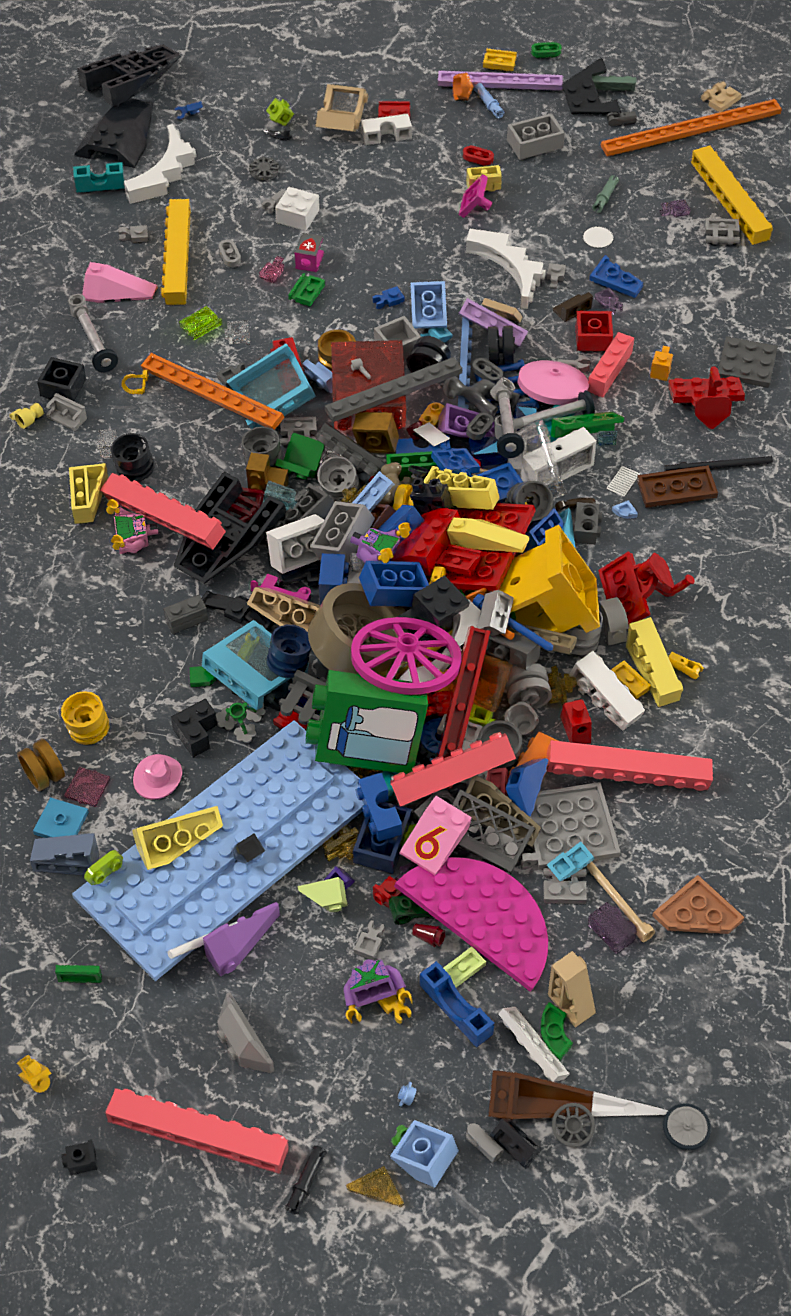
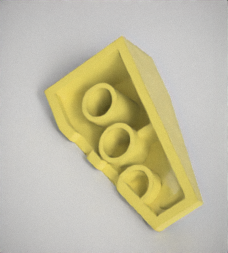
M453 518L447 529L451 545L470 549L523 553L529 541V536L482 519Z
M218 806L139 827L132 830L137 850L147 870L171 863L200 841L223 827Z

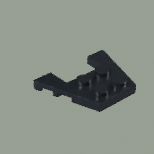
M603 58L598 59L562 83V89L571 114L602 113V115H605V113H621L617 99L601 103L592 78L606 73L607 69Z

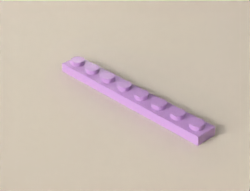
M439 71L438 86H453V76L465 72ZM467 72L473 87L478 83H482L485 88L562 90L563 75Z

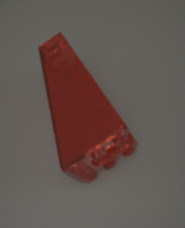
M402 340L331 342L333 402L405 376ZM361 359L363 367L371 375V378L367 379L360 370L353 371L351 369V360ZM406 395L362 412L392 413L396 428L401 429L406 427ZM352 415L335 421L334 428L339 431H347L352 426Z

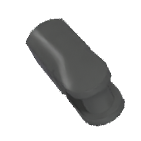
M635 111L609 113L606 116L611 127L635 124L637 119Z

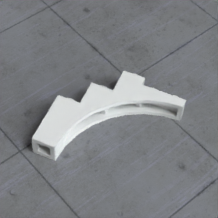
M173 124L167 125L169 145L163 158L147 172L124 181L125 193L130 204L167 195L169 182L181 180L182 168L195 165V149L191 148L189 142L184 143V140H181L179 130H176Z
M469 229L466 253L488 258L505 268L513 276L520 288L521 308L528 309L529 302L532 303L534 292L532 291H535L536 286L540 287L541 280L545 279L546 270H543V262L529 261L528 255H526V248L511 246L509 234Z

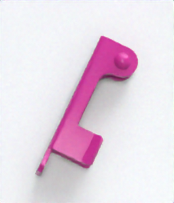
M270 574L266 575L261 586H258L255 580L251 581L252 592L255 587H265L306 601L311 599L310 588L302 587L297 592L277 587L278 577Z

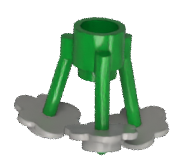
M246 702L243 704L234 703L230 708H223L221 712L216 714L218 726L220 728L224 727L226 730H232L234 724L239 722L240 728H236L234 731L235 736H237L236 739L239 742L249 743L252 741V737L257 735L256 727L254 724H245L243 720L247 718L250 721L260 722L262 716L266 713V710L263 709L264 703L263 707L258 711L252 706L247 705Z

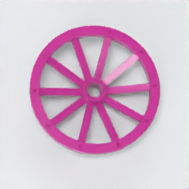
M392 617L374 621L358 631L352 641L351 661L358 674L372 685L393 693L417 695L440 690L456 678L461 665V650L449 633L432 623L414 618ZM394 629L398 638L381 633L380 631ZM402 629L417 630V632L414 634L404 633ZM425 633L438 639L418 641ZM370 636L389 642L384 644L362 645L363 642ZM446 646L451 657L427 648ZM390 650L367 663H364L360 652ZM424 655L451 664V667L442 674ZM394 656L397 657L386 678L371 670ZM415 658L436 679L419 682ZM403 661L408 662L412 683L393 680Z

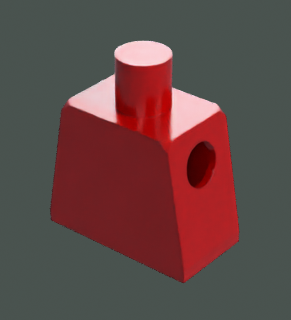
M580 699L563 704L560 718L569 742L591 744L592 722L584 700Z

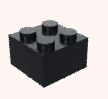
M51 357L37 380L40 396L52 399L57 393L75 401L86 381L84 364Z

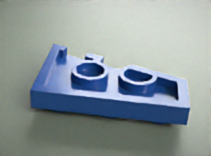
M604 255L593 270L589 279L592 282L634 298L643 288L642 281L631 273L621 270L620 265L610 262L609 257Z

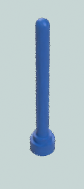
M478 594L472 601L480 610L482 609L485 597L482 594ZM509 617L508 626L547 651L553 650V645Z

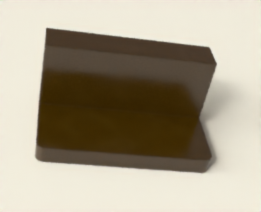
M590 292L582 296L578 294L553 307V312L564 322H567L576 317L577 311H587L592 308L593 295Z

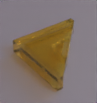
M385 1166L346 1184V1189L350 1192L398 1207L404 1206V1202Z

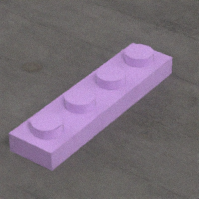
M468 298L458 314L488 330V327L497 326L499 337H502L503 326H513V337H515V346L517 347L521 346L528 332Z

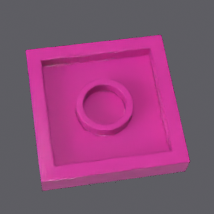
M484 174L464 192L459 211L461 217L465 218L477 205L486 211L490 209L492 201L484 197L488 179Z

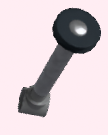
M81 294L70 296L68 302L71 315L74 318H79L96 353L92 358L95 370L102 373L113 370L118 364V356L112 349L104 348L88 316L89 310L85 297Z
M502 377L490 390L492 397L499 402L503 435L497 441V451L502 457L515 458L522 454L525 444L523 438L519 434L514 433L510 399L515 386L509 379Z
M585 390L584 392H579L578 401L516 419L512 417L514 433L518 429L580 411L583 415L594 414L595 405L593 398ZM501 415L495 418V437L497 439L503 435Z

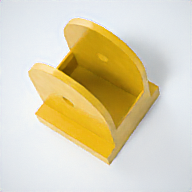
M559 525L546 530L544 544L514 557L499 589L514 598L511 612L515 611V621L520 624L558 633L578 625L583 628L585 633L599 628L597 578Z

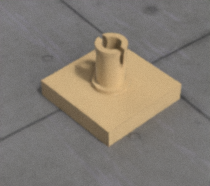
M484 298L482 305L486 309L503 318L521 322L523 316L516 308Z

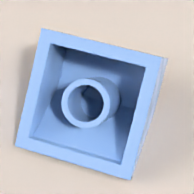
M414 1120L390 1157L415 1180L435 1188L458 1153V1148L453 1135Z

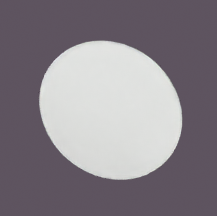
M603 227L589 228L583 235L584 241L593 247H605L613 241L612 233Z

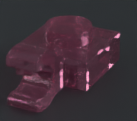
M277 256L272 264L267 262L259 272V278L275 283L283 273L282 269L285 265L282 261L284 258Z

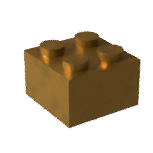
M356 413L352 430L357 444L370 453H395L399 434L392 413Z

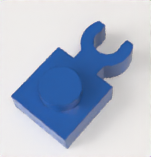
M396 286L382 291V295L373 296L372 300L373 303H376V308L381 309L386 304L391 307L405 302V297Z

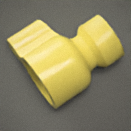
M38 403L30 406V409H17L9 414V416L22 429H25L35 422V418L43 416L44 411Z

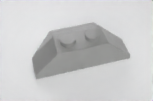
M231 992L227 993L217 1021L219 1030L216 1032L222 1043L226 1042L228 1045L227 1051L233 1061L237 1060L241 1067L267 1073L274 1072V1063Z

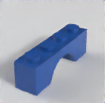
M437 961L420 973V986L476 1048L494 1034V1022L480 1007L475 1008L471 1006L461 996L451 976Z

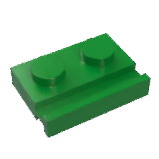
M303 273L288 294V300L294 299L297 303L311 307L324 288L325 280L311 275L306 276Z

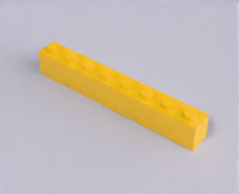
M711 146L693 150L692 165L733 219H739V228L751 244L754 245L770 240L771 232L773 231L772 224L767 221L764 214L756 206V203L751 200L740 182L735 179L724 161L719 158L717 152Z
M169 199V206H166L168 218H165L166 228L168 229H165V239L167 240H164V250L166 252L163 253V259L166 264H163V274L165 276H162L164 288H161V296L165 298L166 305L186 304L190 201L189 199Z

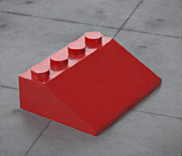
M439 508L422 514L421 516L424 521L398 545L396 553L390 561L420 562L424 574L430 576L436 566L435 562L443 551L448 549V545L451 544L447 529L453 518H460L458 510Z

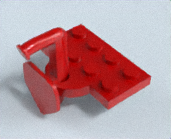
M715 366L710 368L709 378L707 379L697 377L692 379L675 378L668 382L673 403H692L695 407V416L709 429H714L730 416L731 401L745 400V393L740 379L733 376L721 378Z
M628 551L598 570L606 600L618 597L625 609L628 626L630 623L640 621L651 615L646 599L652 595L654 590L669 597L695 583V579L687 574L685 579L674 585L666 561L657 553H653L645 562L636 565L633 554Z

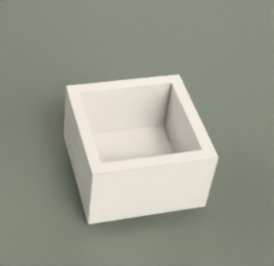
M288 187L275 207L276 223L307 231L319 211V195Z

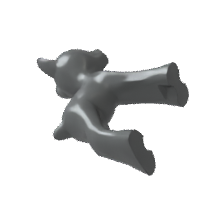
M454 376L440 384L445 396L449 399L464 396L481 413L490 414L495 421L498 407L488 401L495 400L490 393L495 383L483 378L471 387H467L460 379ZM512 392L510 406L511 411H514L520 394Z

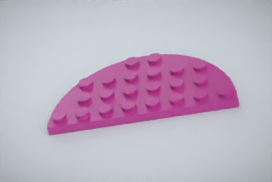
M448 858L436 875L417 866L404 874L395 883L394 887L528 991L531 992L544 970L547 960V929L536 901L514 877L482 861L468 858Z

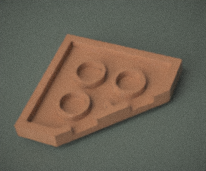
M699 875L656 909L652 915L668 931L729 934L744 921V916Z

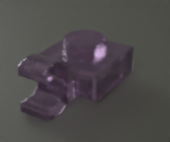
M685 199L661 203L663 209L659 211L661 216L673 214L674 217L690 215V208Z

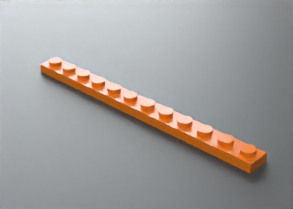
M773 99L601 141V148L606 156L616 155L781 114L782 108Z

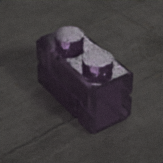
M608 902L604 903L588 917L587 925L615 954H619L636 939L637 931L635 925L629 920L626 921L622 917L621 911L616 906L612 907Z

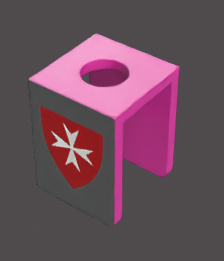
M302 233L295 250L296 269L317 272L324 255V251L319 250L323 236Z

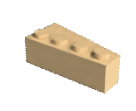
M255 587L247 602L249 606L279 626L286 624L297 625L308 631L309 625L320 607L318 604L265 587Z

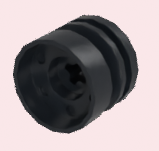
M129 433L118 437L113 442L111 455L119 476L122 474L131 482L133 480L139 482L152 474L154 460L150 452L149 443L144 436Z

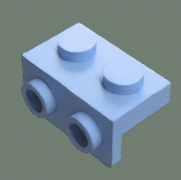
M306 359L302 363L305 375L330 394L342 383L338 376L320 362L314 365Z

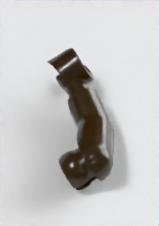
M592 497L569 499L566 502L562 500L555 504V508L559 512L564 508L577 507V502L596 504V500Z

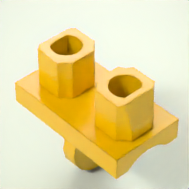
M29 1055L17 1062L22 1070L19 1077L30 1085L34 1091L39 1093L49 1088L50 1079L48 1075L51 1072L47 1067L32 1059Z

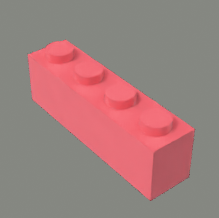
M620 332L617 333L589 376V393L602 398L605 396L633 352L634 337Z

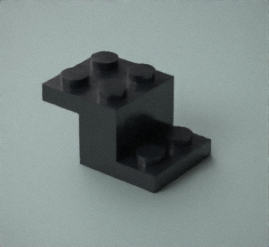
M444 575L413 595L412 608L397 617L427 621L448 632L452 628L453 617L468 608L470 601ZM402 629L405 633L414 634L417 632V630ZM425 633L418 641H430L436 638Z

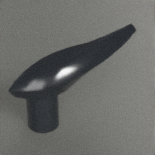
M288 126L284 127V132L264 129L265 133L277 139L287 140L293 138L290 135V127Z

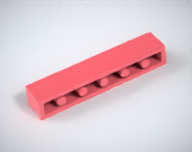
M501 732L489 736L490 740L483 743L481 740L471 743L470 748L462 750V748L456 749L451 752L449 757L443 758V756L431 760L432 764L425 767L424 764L412 768L413 772L408 774L401 772L394 775L390 783L400 807L516 759L507 735L505 733L501 735Z

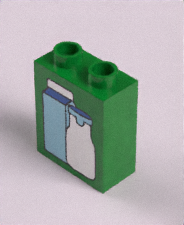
M328 670L326 685L315 684L312 709L321 710L319 720H308L305 744L315 745V761L397 773L404 772L405 774L413 772L412 768L415 766L428 707L427 693L417 695L393 693L372 685L359 674ZM393 679L394 681L412 683L410 681Z

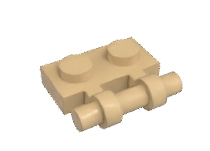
M724 81L715 84L712 89L706 90L701 96L702 101L709 100L708 106L719 113L739 101L742 95L731 87L724 89L726 87Z

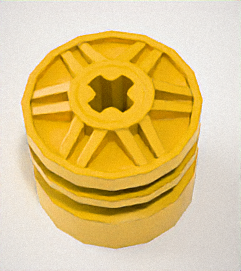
M83 691L69 696L64 701L61 708V716L72 740L78 744L89 745L95 744L107 735L110 728L109 719L99 696L92 692Z

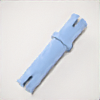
M482 83L475 85L474 91L485 102L487 109L492 111L496 118H501L504 110L499 106V102L493 99Z

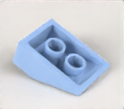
M445 281L411 283L412 326L415 329L447 327Z

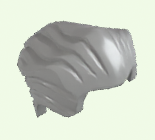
M525 702L516 703L505 712V721L515 725L522 736L530 735L539 723L537 713L530 704Z

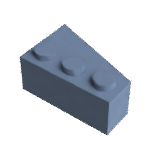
M95 834L35 839L30 858L33 871L85 875L87 869L99 860L100 854Z

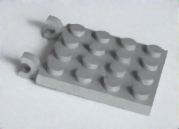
M600 782L540 791L538 793L530 818L541 827V830L533 845L534 853L521 854L522 860L520 863L522 869L530 868L534 864H537L538 869L548 868V863L562 852H568L580 841L594 856L595 859L593 861L620 857L621 851Z

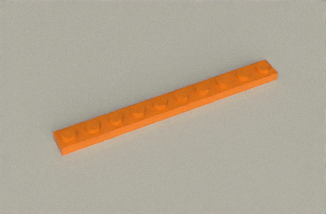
M153 353L141 364L143 370H148L149 373L264 427L275 430L285 418L283 413Z

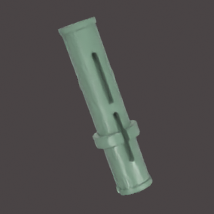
M615 175L610 176L603 190L597 195L596 202L592 206L594 212L598 208L596 213H600L604 205L609 202L610 195L619 183L617 176L614 180Z

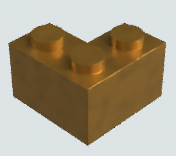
M251 453L246 467L248 488L259 489L265 492L268 489L270 491L267 493V496L282 498L279 493H286L289 483L288 470L270 467L269 455Z

